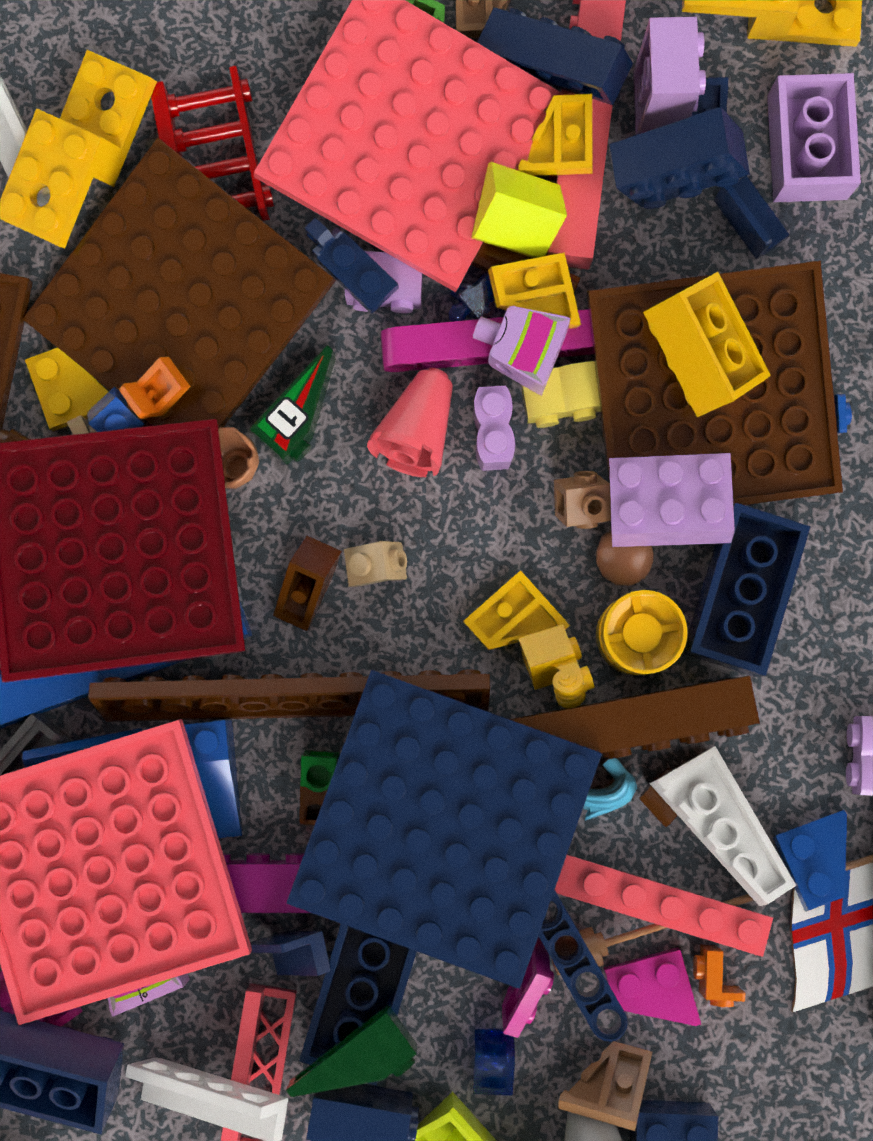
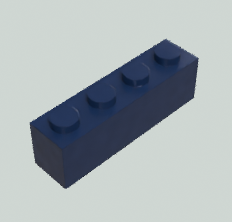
M494 7L477 41L480 45L550 86L575 94H592V99L610 105L614 104L633 65L625 50V45L614 37L605 36L604 39L594 37L588 31L577 26H573L571 30L563 28L549 18L541 17L539 20L529 18L525 13L515 8L505 11Z

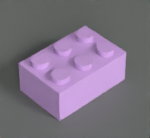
M697 17L649 18L633 71L636 135L691 117L692 112L697 111L699 95H704L706 87L705 70H699V57H702L704 52V33L698 32Z
M854 73L777 76L767 95L773 202L848 200L861 184Z
M730 453L609 458L612 547L732 542L735 527Z

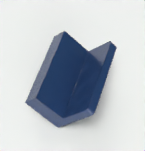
M747 176L740 179L734 185L720 188L714 202L756 260L790 236Z
M283 931L250 942L252 947L251 953L273 954L277 975L319 976L331 971L322 931Z

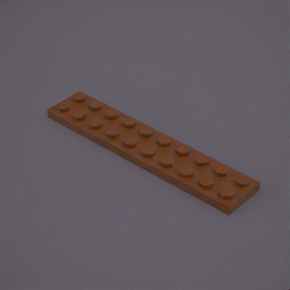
M474 669L461 670L453 675H442L441 672L435 670L421 671L418 675L402 676L400 672L396 671L382 672L385 675L479 709L489 710L490 674H481L480 671ZM345 672L340 674L339 677H323V675L318 673H305L300 675V678H284L279 674H265L260 679H245L240 675H225L221 677V680H205V678L200 676H185L181 681H166L161 677L150 676L143 678L140 682H127L122 678L109 677L103 679V682L90 683L88 698L106 722L345 717L355 715L369 676L363 677L362 674L357 672Z

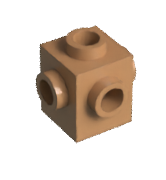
M578 471L574 473V477L554 480L555 516L566 527L576 526L581 529H591L597 527L600 522L611 521L610 483L596 472Z

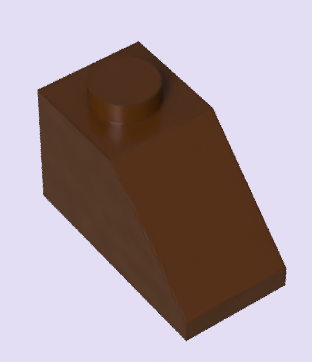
M306 536L289 562L273 616L308 631L333 578L342 551Z

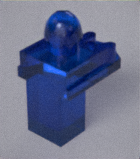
M488 271L472 285L460 283L456 292H450L459 303L450 308L448 317L452 322L464 321L467 315L470 318L479 319L491 311L488 305L495 299Z

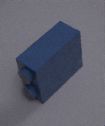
M368 1084L317 1092L313 1097L306 1140L415 1141L419 1107L412 1106V1092Z

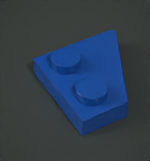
M845 810L773 837L783 863L796 884L794 888L805 912L845 897L847 814Z

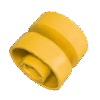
M651 590L634 591L614 601L604 610L597 624L596 642L604 660L617 671L628 675L652 674L670 667L681 656L687 642V623L681 609L666 595Z

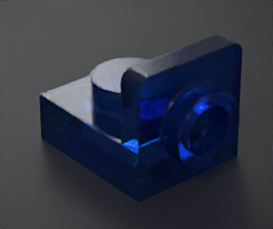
M496 1028L476 1029L474 1035L473 1094L513 1096L515 1071L514 1037L504 1034L503 1030Z

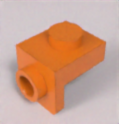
M159 357L137 382L124 383L119 388V391L125 398L129 409L140 419L163 416L191 386L170 357Z
M700 944V955H694L693 975L694 979H699V993L706 1000H710V1005L717 1007H733L734 1001L745 1002V992L739 986L723 985V951L716 945Z

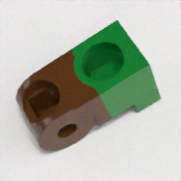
M305 750L302 754L300 824L315 825L340 757V752Z

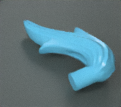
M617 758L609 759L603 764L613 777L614 782L606 788L589 790L583 809L587 810L585 821L623 807L631 801L636 792L637 784L635 777L624 768Z

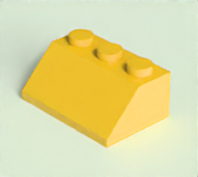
M719 272L643 312L651 333L657 338L666 356L669 368L675 373L684 391L685 399L692 406L697 417L735 401L771 376Z

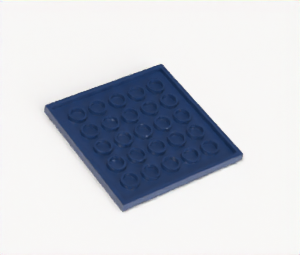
M371 670L286 904L520 989L602 753Z

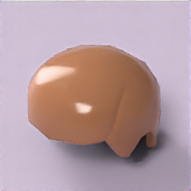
M219 427L226 489H237L253 479L259 465L258 451L254 442L236 428Z
M612 530L606 532L601 537L596 551V563L602 576L615 585L631 586L639 583L646 578L654 561L652 546L612 547Z

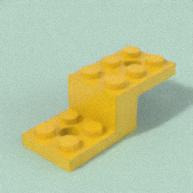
M816 0L682 1V12L748 17V39L856 47L860 42L862 0H827L833 8V11L830 13L819 12L814 4Z
M86 50L60 118L36 108L0 199V219L65 249L93 178L112 187L115 186L157 81L122 64ZM108 92H113L115 96L113 106L108 110H102V97ZM48 187L50 199L46 205L40 207L37 202V195L42 188Z

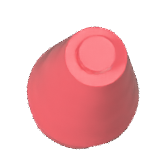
M428 368V370H421L417 373L368 440L367 448L375 458L381 453L388 458L387 466L415 477H426L428 471H433V476L439 473L442 465L453 384L444 371L437 368Z

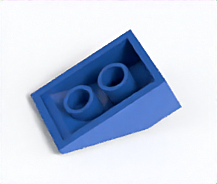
M232 720L184 724L218 838L242 836Z

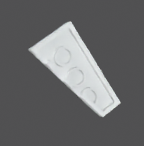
M716 746L650 783L759 906L771 903L796 886Z

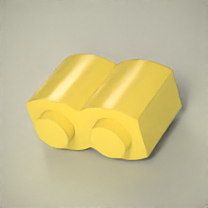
M595 361L553 368L542 395L521 385L527 424L536 423L537 428L555 426L559 424L558 419L564 417H573L575 422L588 421L596 418V412H600L601 405Z

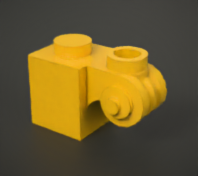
M561 624L518 638L523 660L534 689L537 690L553 684L556 701L560 706L575 708L581 705L585 700L586 692L595 687L588 666L580 668L577 660L582 659V655L575 636L568 638L565 628Z

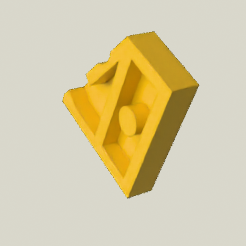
M592 94L553 96L546 110L544 121L538 126L532 137L533 142L528 161L521 159L518 171L532 176L593 174Z
M565 252L492 266L488 270L497 308L507 311L509 306H516L571 318L570 329L581 325Z
M58 347L25 359L48 427L52 431L68 426V421L80 415L88 419L87 412L109 392Z
M521 570L463 621L487 650L518 643V638L563 624L565 629L570 626Z

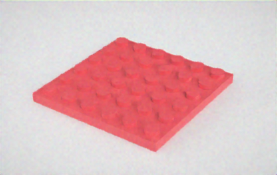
M352 0L254 171V177L456 292L483 243L471 237L488 163L494 162L518 170L521 159L528 161L533 142L532 137L538 126L544 121L546 110L553 96L564 94L406 0Z
M182 719L0 775V965L18 1026L246 956L252 952L247 930Z

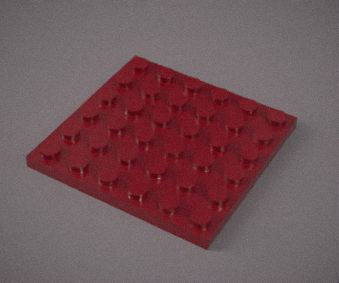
M217 419L0 443V669L3 683L246 652Z

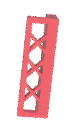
M253 983L249 985L245 992L231 1080L250 1086V1082L264 1073L273 1086L272 1093L280 1095L297 994L296 990ZM265 996L287 999L285 1014L273 1024H271L262 1011ZM260 1021H262L266 1029L259 1033ZM283 1023L280 1037L275 1028ZM270 1032L279 1045L278 1055L265 1064L256 1051L257 1041ZM255 1060V1062L260 1068L256 1070L254 1073H252L253 1063ZM276 1063L275 1075L273 1076L268 1068ZM223 1127L221 1141H263L241 1137L242 1133Z

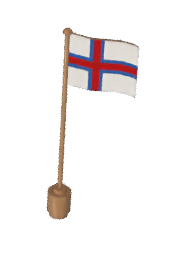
M873 854L846 863L845 897L805 912L793 887L790 935L795 986L792 1012L873 987ZM749 894L724 902L738 906L754 900ZM651 924L604 939L601 932L595 934L592 927L578 931L600 967L604 965L603 957L609 955L607 947L666 929L667 927ZM562 936L555 943V951L562 956L571 955L577 948V941L571 936ZM552 961L554 970L556 972V975L558 976L560 975V973L556 968L554 962Z

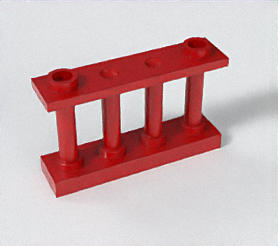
M237 66L229 67L232 86L176 97L175 93L169 94L163 81L157 82L151 95L159 139L182 157L181 152H186L187 147L243 136L247 156L194 167L209 179L250 171L254 191L231 196L245 208L258 206L262 221L270 220L268 207L274 206L271 188L267 184L263 185L262 181L254 177V171L258 166V159L246 106L247 102H252L248 79L241 80ZM236 101L239 121L183 132L182 128L176 129L174 117H179L180 112Z

